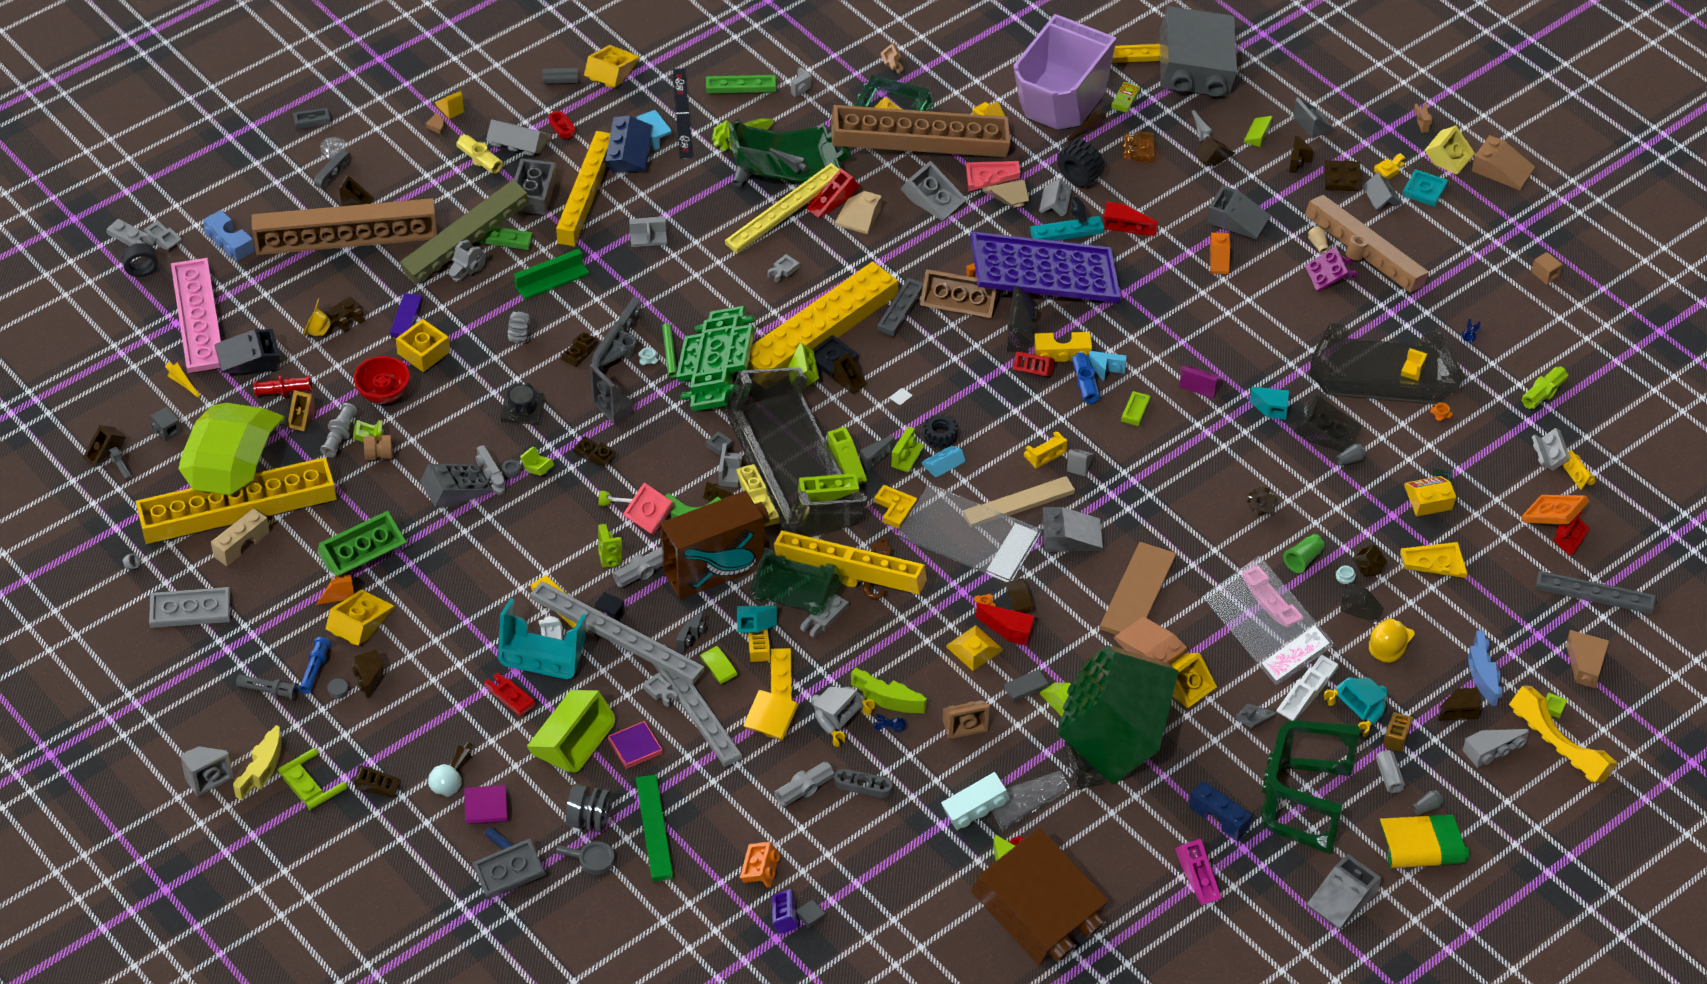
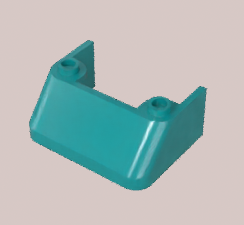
M510 598L500 614L498 649L500 663L507 667L557 678H572L577 670L585 642L587 614H582L575 628L566 633L565 640L528 633L527 622L521 617L513 616L514 599Z

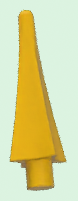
M168 362L165 365L169 371L168 377L178 382L196 397H200V394L190 383L178 362L175 365Z

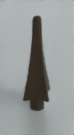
M1094 112L1076 131L1067 137V140H1072L1083 133L1103 126L1102 120L1106 118L1105 113L1102 112L1098 115Z
M466 742L463 747L458 745L450 766L459 771L472 758L470 751L473 745L469 742Z

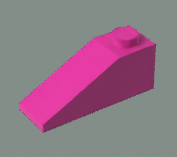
M1201 839L1175 848L1181 867L1200 904L1204 905L1222 899Z

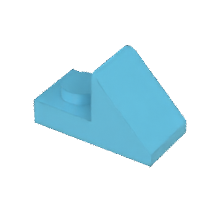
M1094 351L1089 352L1091 367L1102 381H1105L1106 371L1125 374L1127 356Z

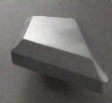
M1247 703L1236 715L1235 719L1252 729L1275 717L1276 712Z

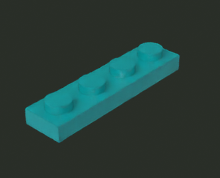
M1100 216L1086 218V221L1079 223L1076 219L1031 226L1030 233L1034 239L1058 241L1103 234L1104 226Z

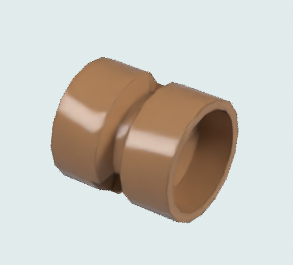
M380 435L379 438L364 436L365 461L377 460L378 457L382 460L393 459L391 435Z

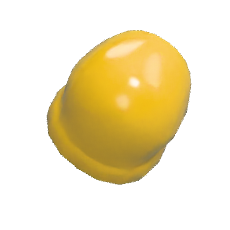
M1392 618L1386 619L1372 630L1369 651L1376 659L1382 662H1395L1405 653L1407 643L1413 638L1415 632L1406 628L1400 621Z

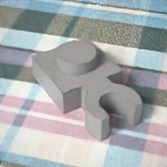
M785 254L774 263V268L768 270V278L776 275L774 277L775 282H779L781 276L788 277L799 269V262Z
M659 674L643 683V689L655 700L661 697L663 704L667 707L670 706L668 698H673L675 701L678 700L677 693L671 690V684Z

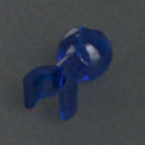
M1471 319L1468 320L1467 329L1461 335L1463 341L1471 343L1475 340V332L1480 328V321L1472 326Z
M876 714V720L880 721L879 723L874 722V729L876 730L891 727L895 732H902L906 727V721L902 717L898 716L891 720L885 719L882 714Z

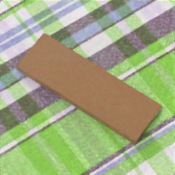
M1139 542L1104 615L1099 630L1117 635L1141 617L1148 618L1173 565L1176 553Z

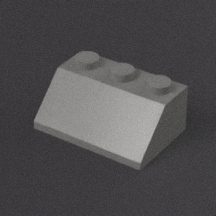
M491 119L486 140L492 141L491 145L502 147L503 144L507 145L509 150L518 152V149H522L524 154L534 156V153L541 154L551 134Z

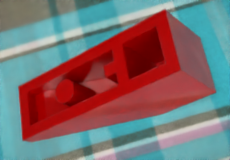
M840 168L806 209L820 219L847 201L860 185L851 175Z
M1106 202L1103 217L1105 230L1156 236L1158 221L1125 204Z
M977 602L976 618L1007 641L1028 646L1034 629V615Z

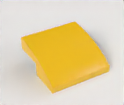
M759 690L743 726L748 730L763 733L767 737L783 740L798 703Z

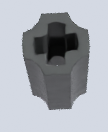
M578 68L543 69V84L578 83Z

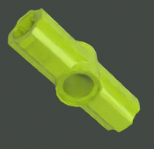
M1561 366L1555 367L1545 377L1540 376L1535 381L1533 387L1522 396L1521 401L1524 403V406L1528 409H1535L1545 399H1551L1556 393L1557 388L1568 379L1566 369Z

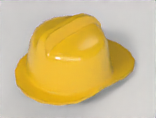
M318 301L314 313L304 330V337L307 334L323 336L329 329L330 319L317 308Z

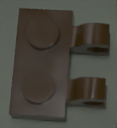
M348 297L323 312L330 319V327L333 329L338 326L344 333L350 330V327L347 325L349 318L352 317L359 324L365 321V318L362 316L364 311L361 305L352 297Z

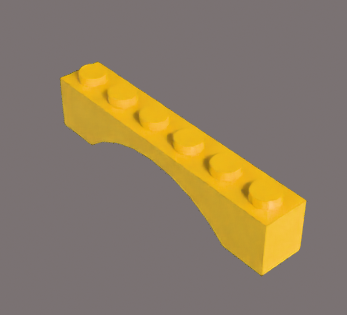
M1522 686L1509 703L1517 716L1526 719L1530 728L1538 730L1546 742L1552 743L1557 747L1556 751L1559 754L1567 756L1571 760L1570 763L1575 768L1581 769L1589 781L1593 783L1605 782L1618 763L1604 750L1583 748L1566 738L1553 722L1546 698L1532 686Z

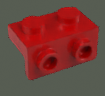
M1582 510L1569 524H1561L1556 529L1557 534L1553 541L1568 555L1575 552L1590 529L1579 518L1583 512Z

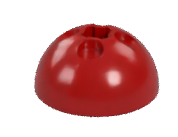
M377 356L365 360L356 368L353 376L354 385L358 393L367 401L375 404H388L399 399L406 391L410 379L407 366L401 360L390 356Z

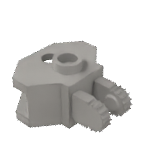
M469 240L460 241L455 247L454 257L452 258L454 264L448 272L449 275L453 278L454 282L459 283L467 274L472 275L474 272L480 271L485 265V253L480 247H473Z

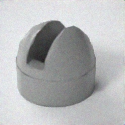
M135 553L126 555L122 561L124 563L123 566L129 570L136 569L140 565V559Z

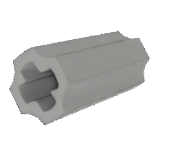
M1391 750L1381 751L1377 754L1376 760L1387 791L1390 793L1401 792L1404 789L1405 783L1394 752Z

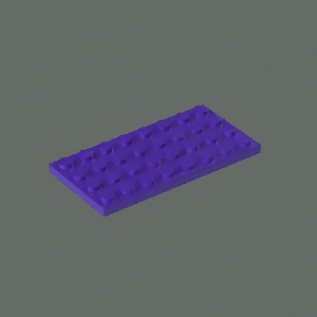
M973 231L971 233L970 239L978 287L1116 303L1120 301L1121 296L1111 247Z

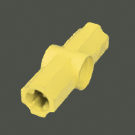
M465 134L459 137L457 147L470 156L475 165L483 166L494 174L500 172L503 167V161L489 152L486 144L476 142Z

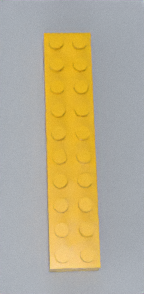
M872 261L754 343L751 347L747 370H743V372L766 389L788 373V366L800 343L813 349L831 335L836 338L840 337L894 299L898 294V280Z
M326 457L255 473L254 481L231 496L206 491H194L192 488L137 500L136 506L145 543L149 544L234 524L253 508L264 516L334 501L336 500V494Z

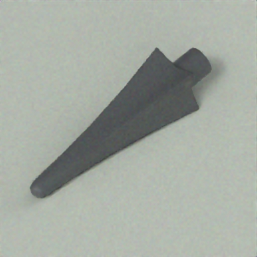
M773 148L769 149L771 153L780 158L796 173L800 170L804 172L808 170V165L804 164L805 158L790 155Z

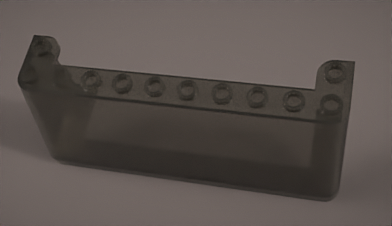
M801 368L739 370L728 399L726 415L749 464L755 465L766 486L767 495L779 516L780 523L778 524L781 530L814 537L858 524L868 504V499L863 492H856L854 496L849 494L833 501L811 502L806 491L798 492L799 478L842 474L828 448L827 442L821 434L820 428H818L814 416L808 408L807 402H805L802 396L803 389L807 384V378Z

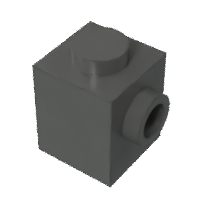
M167 407L150 415L153 432L155 434L158 433L165 441L181 433L179 419Z

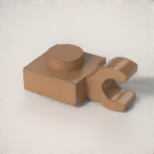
M892 43L880 54L884 64L891 68V70L896 69L899 74L904 70L898 61L901 58L898 46Z
M1424 103L1423 108L1418 107V104H1415L1414 112L1418 116L1417 122L1422 133L1429 132V126L1432 125V116L1428 114L1427 103Z

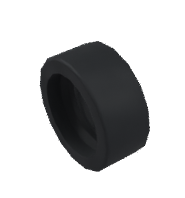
M134 244L129 246L122 254L124 269L130 276L145 277L151 275L158 268L157 252L154 247L148 244ZM145 256L150 258L149 261L143 264L130 263L137 257Z

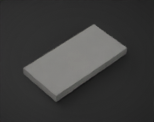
M230 587L150 593V628L230 622Z

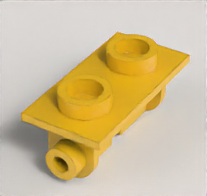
M1570 450L1568 453L1571 459L1562 464V466L1580 490L1586 484L1593 485L1595 483V476L1585 468L1586 466L1580 460V456Z

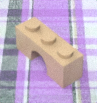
M254 508L211 541L213 556L224 565L229 566L241 556V547L247 539L256 544L270 533L267 517Z

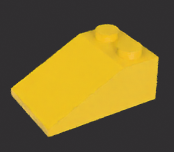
M609 45L588 56L584 76L589 77L590 80L595 82H603L608 87H616L624 81L639 61L640 56Z
M361 589L330 609L326 630L332 632L335 636L348 640L351 644L359 646L374 634L392 612L394 605Z

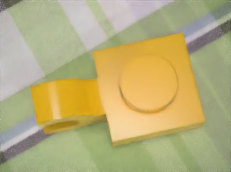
M1400 153L1392 161L1386 159L1374 166V172L1380 173L1389 180L1399 174V168L1405 165L1402 160L1406 157Z

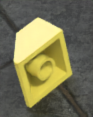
M1457 126L1441 130L1424 150L1434 165L1454 174H1458L1475 154Z

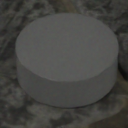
M507 460L502 464V474L505 477L516 478L520 475L521 465L518 461Z
M343 679L330 681L328 684L329 695L335 699L345 697L348 693L347 682Z

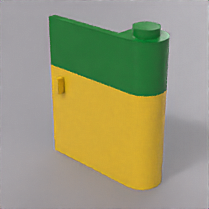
M1453 815L1380 819V825L1388 845V864L1390 868L1465 864L1466 860L1469 859V849L1464 846Z

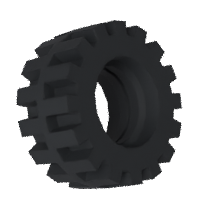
M936 414L935 417L932 415L930 419H926L924 423L925 441H928V445L933 444L934 448L939 446V449H943V446L948 448L949 444L952 446L956 442L958 424L954 418L951 419L950 415L945 416V414H942V416H939V414ZM937 429H944V430H946L947 432H945V433H938V432H935V430H937Z

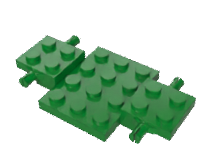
M744 306L710 312L709 319L704 320V324L695 325L696 333L702 332L701 334L684 337L676 378L679 382L691 380V391L681 393L680 397L682 401L691 399L690 407L692 411L727 406L730 393L742 389L740 382L732 384L733 378L730 373L747 370L755 328L752 324H745L754 323L755 316H745L746 309Z

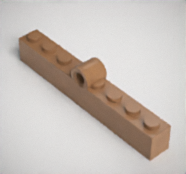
M1325 195L1309 201L1305 216L1347 246L1345 254L1348 258L1352 260L1364 258L1410 293L1424 287L1429 271Z

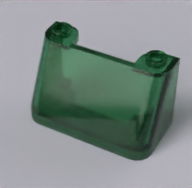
M765 548L749 589L754 599L763 603L766 600L806 610L809 614L815 616L822 614L844 580V576L837 566L827 563L826 566L820 565V567L788 560L783 555L781 557L775 556L774 550Z

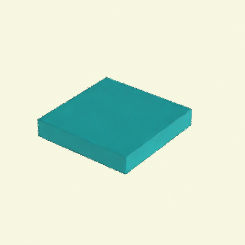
M1415 169L1402 192V196L1436 207L1448 185V180Z

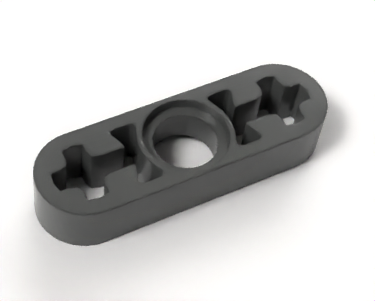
M340 150L316 175L314 185L323 190L326 189L348 167L351 162V154Z
M840 769L834 774V785L838 789L879 798H887L892 794V782L886 777L847 769ZM865 780L869 784L862 787L858 785V782Z

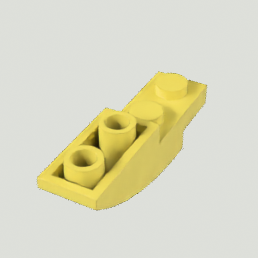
M755 465L736 469L742 491L746 490L755 504L762 502L768 511L770 523L763 527L780 523L779 516L767 495L766 486Z
M276 725L271 731H268L262 742L254 747L252 751L253 762L247 766L246 771L241 777L235 780L233 787L235 796L238 799L243 800L254 786L262 789L273 774L281 752L282 738L279 726Z

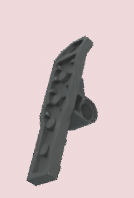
M635 296L632 298L620 318L613 324L593 354L592 363L600 371L603 370L605 365L614 362L620 357L631 358L634 356L636 338L625 331L631 328L634 317H638L641 312L640 298Z

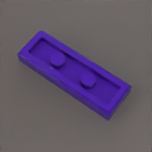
M403 294L390 331V337L397 338L414 325L422 302V295Z

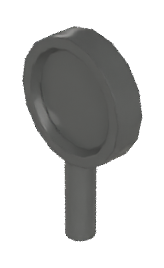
M594 841L588 843L581 850L558 845L556 850L557 854L579 858L581 868L592 875L604 874L614 865L615 856L613 849L604 842Z

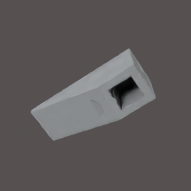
M1482 730L1465 739L1463 752L1478 768L1484 764L1491 763L1500 756L1507 755L1516 748L1523 747L1527 742L1529 730Z

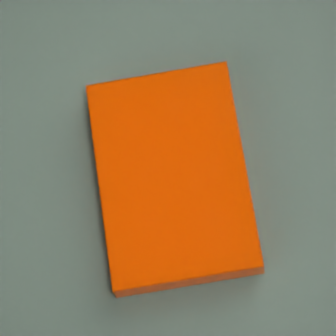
M1541 495L1522 515L1521 519L1523 523L1569 524L1588 504L1589 499L1587 496Z

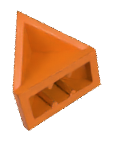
M344 574L339 577H330L331 581L316 605L342 601L352 596L354 592L351 575Z

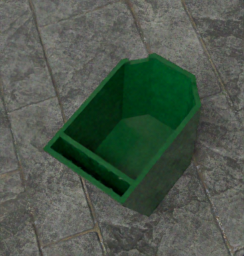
M1107 645L1102 650H1098L1091 659H1087L1084 662L1081 671L1067 690L1068 698L1063 705V716L1058 723L1060 725L1058 735L1110 783L1116 784L1160 750L1179 671L1167 662Z

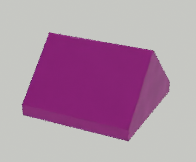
M1182 365L1179 387L1214 399L1225 378L1192 366Z

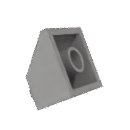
M198 746L180 756L185 780L196 796L233 779L229 753L225 750Z

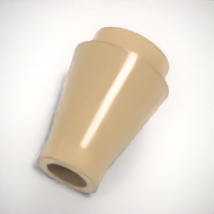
M1319 226L1312 228L1308 232V239L1320 254L1328 252L1329 247L1325 230Z

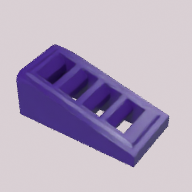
M792 889L772 896L773 925L779 934L798 928Z

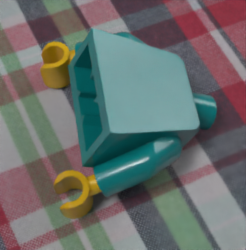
M1349 677L1337 685L1334 691L1326 690L1324 700L1328 699V705L1332 706L1336 703V696H1338L1362 720L1366 719V722L1358 724L1360 730H1366L1363 733V738L1369 735L1370 726H1374L1384 713L1387 689L1385 686H1378L1370 678L1357 679Z

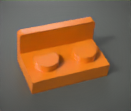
M771 842L748 845L740 875L743 883L762 881L766 887H771L775 877L777 862L780 859L778 850H776Z

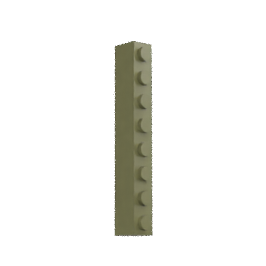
M513 179L400 261L402 271L415 285L425 281L430 274L440 270L444 264L452 260L455 247L460 241L469 240L473 244L477 240L482 239L489 231L496 229L504 220L511 218L519 209H523L529 203L527 192Z

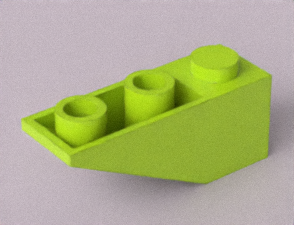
M846 427L829 431L828 449L841 473H856L858 484L867 482L855 445Z

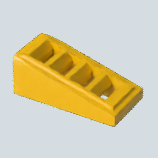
M768 629L760 632H748L750 662L770 661Z

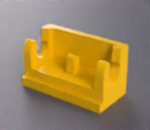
M1054 432V437L1034 449L1031 446L1025 447L1027 451L1024 452V457L1035 468L1067 452V439L1059 432Z

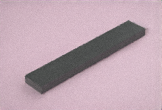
M1544 571L1538 572L1535 587L1536 590L1648 614L1653 613L1656 595Z

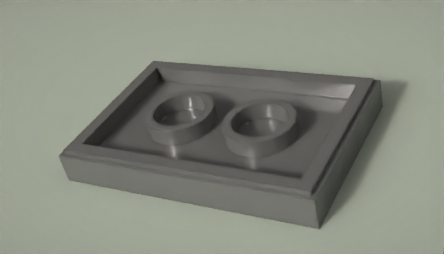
M530 838L472 863L487 900L545 876Z

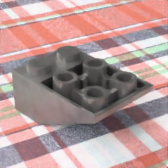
M1347 854L1332 869L1306 906L1340 930L1378 892L1381 877Z

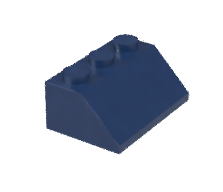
M631 116L613 117L605 160L612 173L646 171L653 125Z

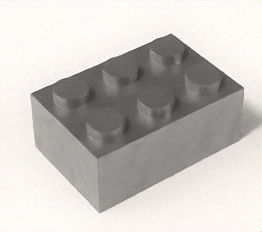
M520 159L514 180L527 192L529 203L517 212L546 215L557 179L555 162Z

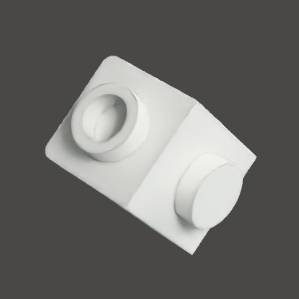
M549 616L545 617L544 620H539L542 636L563 640L562 624L559 618Z

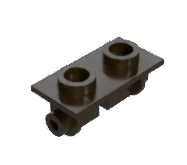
M707 481L703 498L711 502L717 497L724 499L735 494L719 487L716 483L713 484Z

